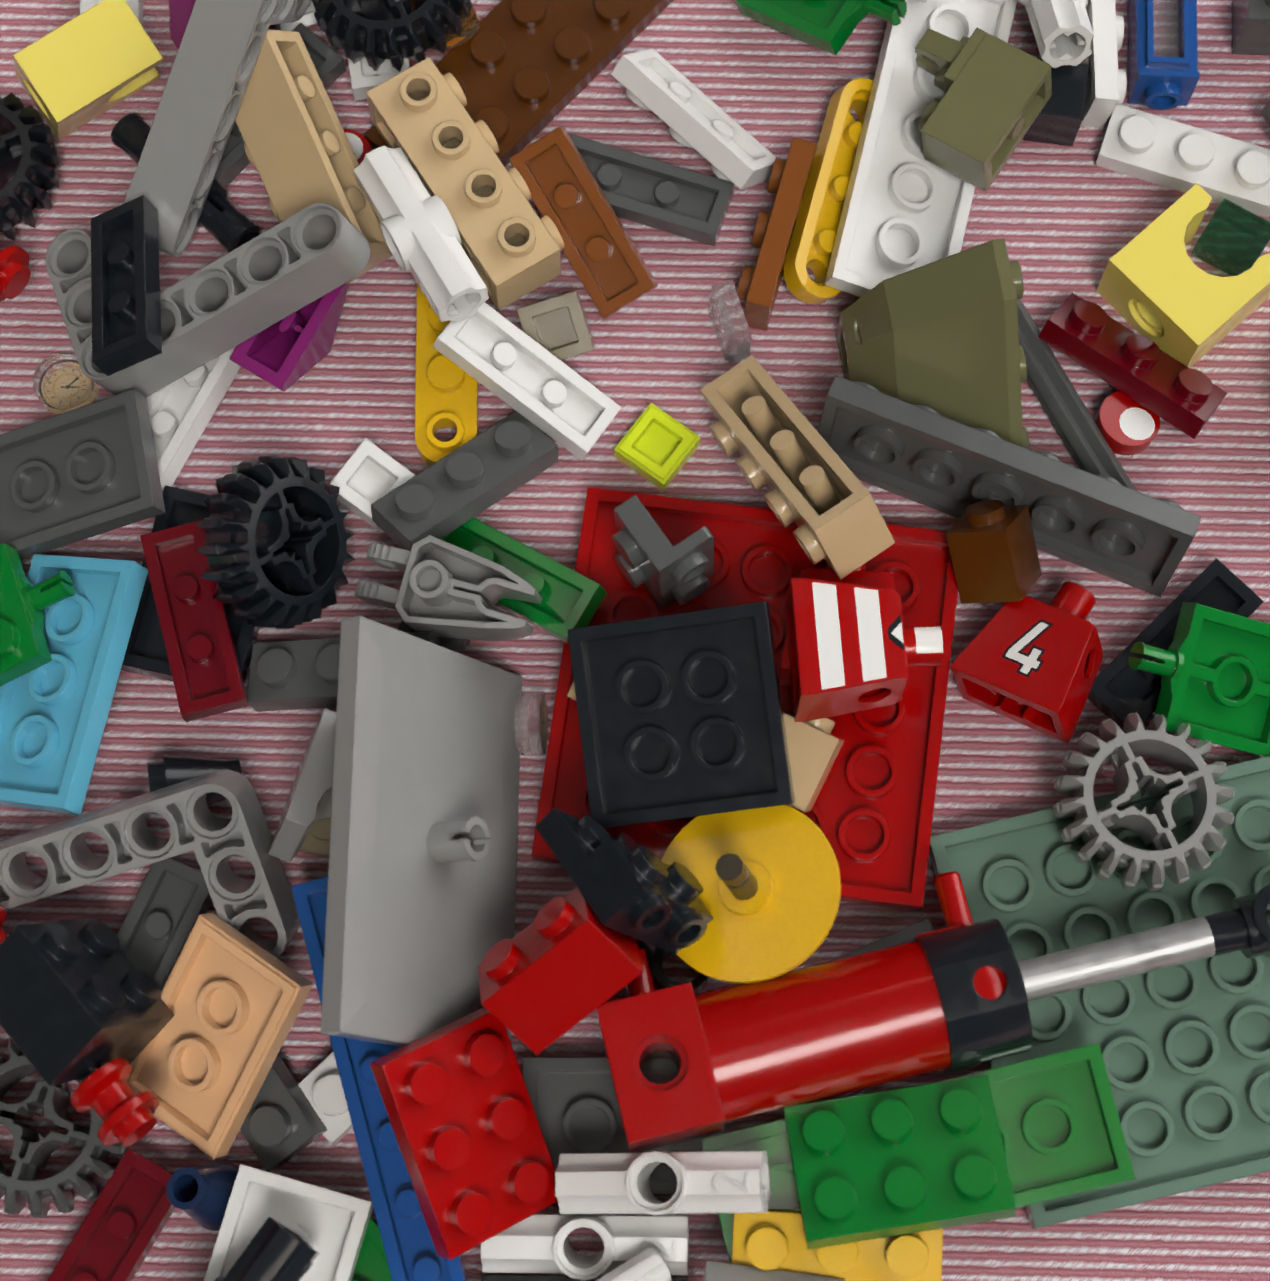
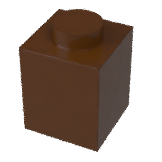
M1000 500L976 502L965 509L962 516L946 533L961 604L1021 601L1042 575L1028 504L1004 506Z

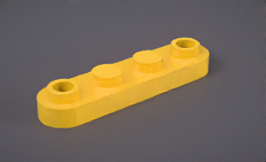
M857 78L845 84L834 92L827 108L783 269L784 279L791 293L802 302L808 304L822 303L842 292L824 284L872 89L873 80ZM850 108L857 113L858 121L852 117ZM806 267L810 268L814 273L815 282L809 277Z
M417 283L415 442L421 459L430 467L478 436L479 382L432 347L450 321H440ZM443 427H451L457 431L456 436L447 442H442L435 438L436 432Z

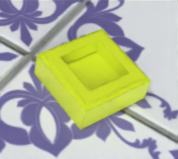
M650 403L614 448V457L664 492L700 446L701 437Z

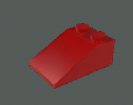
M578 888L565 897H556L550 900L538 912L533 923L513 939H503L496 943L486 953L481 964L478 966L481 1004L536 1055L643 973L637 939L603 926Z

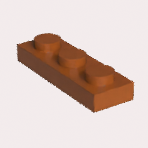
M559 126L509 158L512 166L519 171L525 180L532 200L541 215H547L559 230L565 245L562 250L603 318L611 316L658 287L657 282L565 127Z
M793 137L787 159L776 157L767 193L776 195L771 213L762 210L759 213L752 246L761 248L756 267L744 266L736 294V301L745 303L743 322L745 326L767 331L784 273V262L810 169L814 161L817 143Z

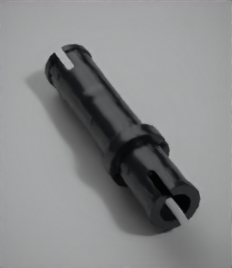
M130 113L120 119L111 132V137L113 138L111 141L138 164L151 127L139 114ZM213 181L197 226H203L229 253L260 235L258 232L260 228L227 200V191L218 182Z

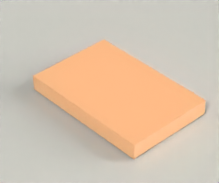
M200 914L161 991L160 998L175 1016L131 1063L133 1070L127 1083L136 1094L153 1091L160 1100L154 1115L212 1159L227 1156L313 983L215 914Z

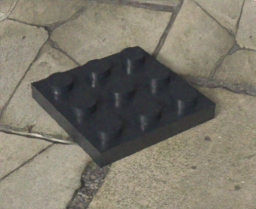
M768 602L567 629L591 818L596 820L603 828L795 803Z

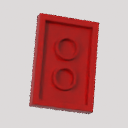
M485 1007L370 1063L438 1256L452 1260L558 1201L555 1196V1169L506 1027Z

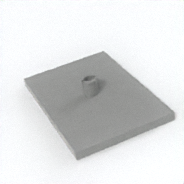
M362 616L341 619L320 1033L403 1047L483 1008L484 1006L481 1004L478 966L481 964L486 953L496 943L503 939L511 940L515 935L522 677ZM506 1027V1030H507V1033H508V1036H509V1039H510V1042H511V1033H512V1032Z

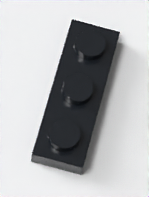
M144 195L91 218L92 362L107 376L162 353L157 209Z
M1217 558L1095 678L1088 699L1109 719L1116 722L1122 731L1124 720L1128 714L1137 712L1144 723L1155 712L1161 690V675L1130 668L1129 656L1152 661L1150 657L1130 652L1136 642H1143L1150 646L1168 650L1174 639L1183 602L1198 603L1247 618L1264 602Z

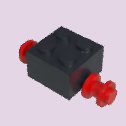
M0 905L1 1027L49 1086L81 1080V1084L70 1098V1103L77 1112L94 1109L104 1121L98 1130L97 1137L105 1146H111L120 1142L124 1147H128L136 1143L155 1126L157 1119L153 1114L157 1110L160 1100L153 1091L136 1094L130 1087L127 1080L133 1070L131 1063L175 1016L160 998L161 990L149 975L134 967L119 949L120 941L117 935L107 925L95 920V918L17 925L7 936L2 930V926L7 919V913Z

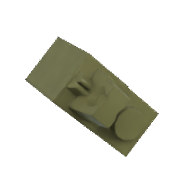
M928 28L915 47V53H917L916 63L919 67L936 76L934 78V85L943 90L945 95L941 100L935 98L929 103L919 122L918 130L921 132L924 159L987 192L1052 96L1051 65L979 28L975 29L970 38L963 36L960 41Z

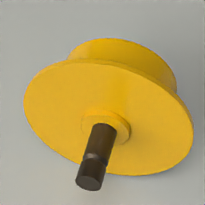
M788 805L697 816L675 836L661 862L671 865L674 861L681 863L698 879L703 887V892L698 897L713 916V919L707 924V929L702 937L694 944L682 948L677 955L699 973L719 981L741 984L757 983L782 976L806 961L823 943L834 924L839 909L841 874L835 852L820 828L806 815Z

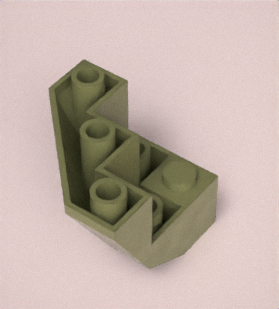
M1005 238L985 242L883 280L840 313L836 338L845 379L852 382L868 383L876 387L881 393L912 405L928 406L943 417L972 428L990 430L1001 439L1030 450L1028 434L1025 427L1022 426L1021 383L1027 380V365L1023 347L1019 345L1017 300L1023 298L1024 283L1018 260L1009 261Z

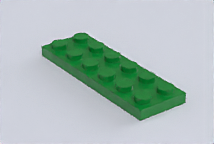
M1099 1043L935 1082L940 1083L988 1075L1016 1207L1136 1179ZM785 1119L701 1139L703 1151H767L771 1172V1195L768 1209L801 1211ZM718 1213L729 1262L732 1264L734 1213Z

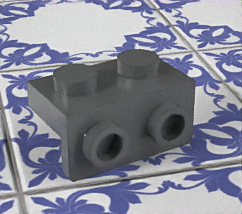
M636 495L614 509L616 534L611 537L619 551L614 556V559L627 581L634 588L644 584L659 607L663 609L675 600L680 605L686 604L697 598L710 586L711 581L708 578L714 574V536L706 526L673 547Z

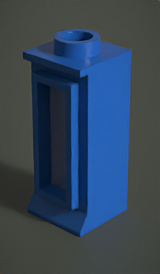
M1127 0L1128 104H1146L1149 108L1156 110L1188 106L1200 78L1197 54V0Z

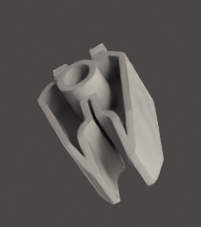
M431 535L414 543L411 551L384 544L370 543L366 559L373 561L374 564L387 569L395 568L405 571L400 590L373 581L358 582L355 597L372 604L397 610L403 621L415 632L432 631L436 637L483 641H504L532 635L533 627L526 620L493 611L491 607L495 606L499 600L505 598L541 604L542 597L535 588L504 566Z

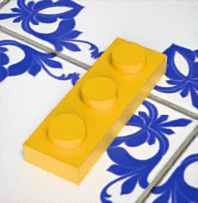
M768 1209L767 1213H734L732 1264L752 1266L762 1270L774 1269L845 1279V1281H941L943 1228L807 1250L801 1211Z

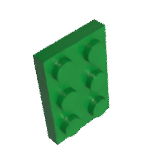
M988 1075L784 1108L807 1250L1016 1217L1017 1207Z

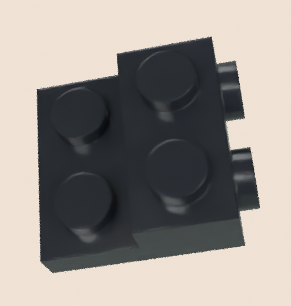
M553 808L535 826L603 926L675 955L682 948L694 944L705 933L707 924L713 919V916L698 897L703 892L702 885L681 863L674 861L671 865L661 862L654 853L646 847L639 845L628 834L621 832L618 836L610 834L596 820L587 815L580 820L559 809Z

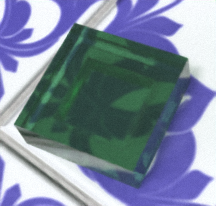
M1223 198L1197 241L1191 255L1230 276L1240 275L1253 266L1270 240V222Z

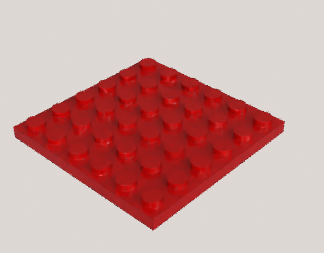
M588 487L575 572L600 584L607 592L606 597L588 626L768 602L780 684L781 658L787 636L785 605L791 578H800L801 570L827 569V562L825 559H822L814 565L793 535V531L799 528L796 523L793 522L784 527L771 509ZM636 495L673 547L706 526L714 536V574L708 578L711 581L710 586L701 595L686 604L680 605L675 600L663 609L659 607L644 584L634 588L627 581L614 559V556L619 553L611 537L616 534L614 509ZM886 523L895 543L866 562V571L893 574L896 591L900 594L904 627H941L943 637L941 666L908 667V680L901 701L893 705L826 717L836 722L830 734L844 740V743L811 811L803 812L789 804L787 805L812 820L831 844L841 874L840 901L921 912L924 903L958 587L946 538L948 531ZM565 642L562 651L536 825L553 808L559 809L580 820L585 815L591 817L577 702L567 696L574 678L570 647ZM780 685L783 711L794 716L792 686ZM697 816L604 829L615 836H618L621 832L628 834L639 845L646 847L654 853L661 861L675 836ZM535 827L531 853L532 859L561 864Z

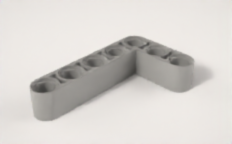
M196 0L124 202L127 203L144 195L157 209L159 250L174 257H179L188 246L203 210L269 26L299 21L305 14L311 0Z
M316 203L308 206L160 293L162 353L109 376L104 374L92 362L91 236L80 229H69L61 232L49 245L45 256V263L79 367L84 375L113 395L134 389L147 398L352 280L364 270L369 261L371 251L369 241L364 234L335 207L327 203Z
M232 770L214 771L81 814L80 816L71 817L0 840V905L4 910L194 850L218 917L278 959L297 934L300 924L295 901L280 859L268 854L273 840L255 790L246 777ZM215 792L227 798L232 806V818L223 819L211 813L206 802L207 793ZM146 813H157L166 819L170 826V838H161L150 832L146 825ZM86 832L96 833L105 840L109 850L108 857L96 856L89 850L85 840ZM26 852L36 853L44 860L47 865V876L36 875L29 869L25 859ZM229 855H240L248 859L255 869V879L246 880L236 876L229 867ZM251 917H263L272 922L277 929L278 939L266 940L255 934L251 927Z

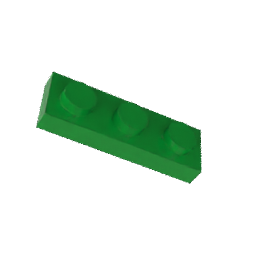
M475 518L470 519L440 539L500 564L527 581L542 597L541 604L505 598L499 600L495 605L526 620L528 623L569 644L567 629L587 627L607 595V592L600 584Z

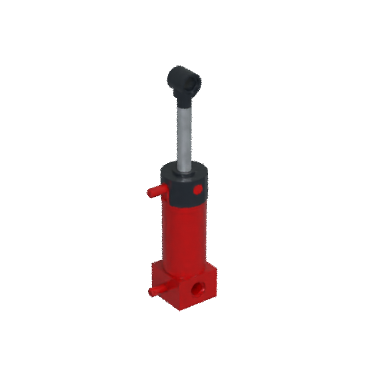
M956 871L940 874L934 879L946 928L917 934L912 942L792 970L767 981L746 984L738 983L694 994L691 982L655 991L646 951L638 947L643 973L626 985L628 997L603 1003L597 1008L598 1021L629 1152H641L722 1132L724 1123L944 1068L951 1071L1029 1052L1033 1041L1028 1001L1241 950L1246 958L1261 955L1270 958V925L1266 920L1267 905L1270 904V884L1255 894L1231 899L1228 911L1018 962L1005 929L998 919L973 922L960 874ZM664 1056L670 1058L677 1065L679 1073L672 1081L666 1084H655L643 1076L641 1072L643 1064L652 1057Z

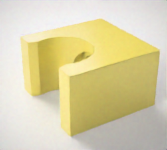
M103 0L13 55L16 77L58 140L158 80L160 75L155 66L163 61V57L126 0Z
M1197 183L1109 259L1096 290L1141 335L1150 338L1157 344L1160 350L1188 368H1191L1270 296V253L1260 256L1247 271L1240 275L1220 277L1206 273L1197 267L1188 256L1185 244L1192 240L1212 200V197Z

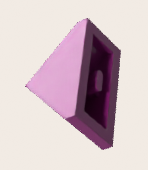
M348 284L341 285L237 345L229 359L285 392L331 352Z

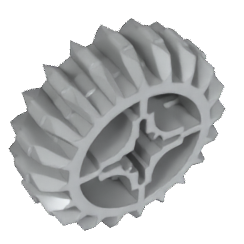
M1137 712L1130 713L1125 718L1123 731L1112 719L1104 720L1099 726L1100 738L1092 733L1085 732L1078 740L1079 748L1083 754L1070 751L1064 757L1062 764L1072 775H1060L1054 783L1055 790L1060 794L1070 797L1069 799L1057 802L1053 808L1054 815L1060 818H1074L1075 821L1061 832L1062 840L1064 842H1072L1082 838L1086 844L1076 854L1075 859L1077 862L1084 864L1095 854L1103 861L1097 869V878L1105 881L1114 872L1115 868L1121 869V885L1123 889L1131 890L1136 886L1140 873H1143L1149 890L1158 891L1164 886L1165 873L1173 883L1179 886L1189 880L1188 866L1199 872L1204 871L1211 864L1206 850L1219 852L1227 843L1223 834L1217 829L1228 828L1235 818L1234 814L1229 810L1218 806L1230 801L1235 796V788L1228 785H1215L1214 780L1227 771L1226 763L1216 761L1207 765L1203 759L1212 748L1211 741L1205 739L1193 748L1185 742L1190 735L1191 728L1189 724L1184 723L1172 735L1166 733L1167 722L1164 714L1155 715L1148 726V730L1144 729L1142 719ZM1134 754L1156 758L1169 765L1176 773L1169 775L1157 774L1147 766L1142 756L1135 757ZM1111 760L1116 771L1112 779L1117 789V797L1111 800L1106 807L1096 811L1093 798L1095 776L1099 767ZM1139 790H1142L1141 798L1146 792L1153 798L1166 793L1151 809L1149 814H1146V806L1142 811L1136 809L1134 805L1122 810ZM1190 793L1193 804L1192 824L1186 839L1178 845L1172 833L1176 824L1172 817L1171 807L1182 796ZM1118 828L1131 829L1140 836L1145 846L1152 845L1155 851L1131 847L1118 840L1109 831Z

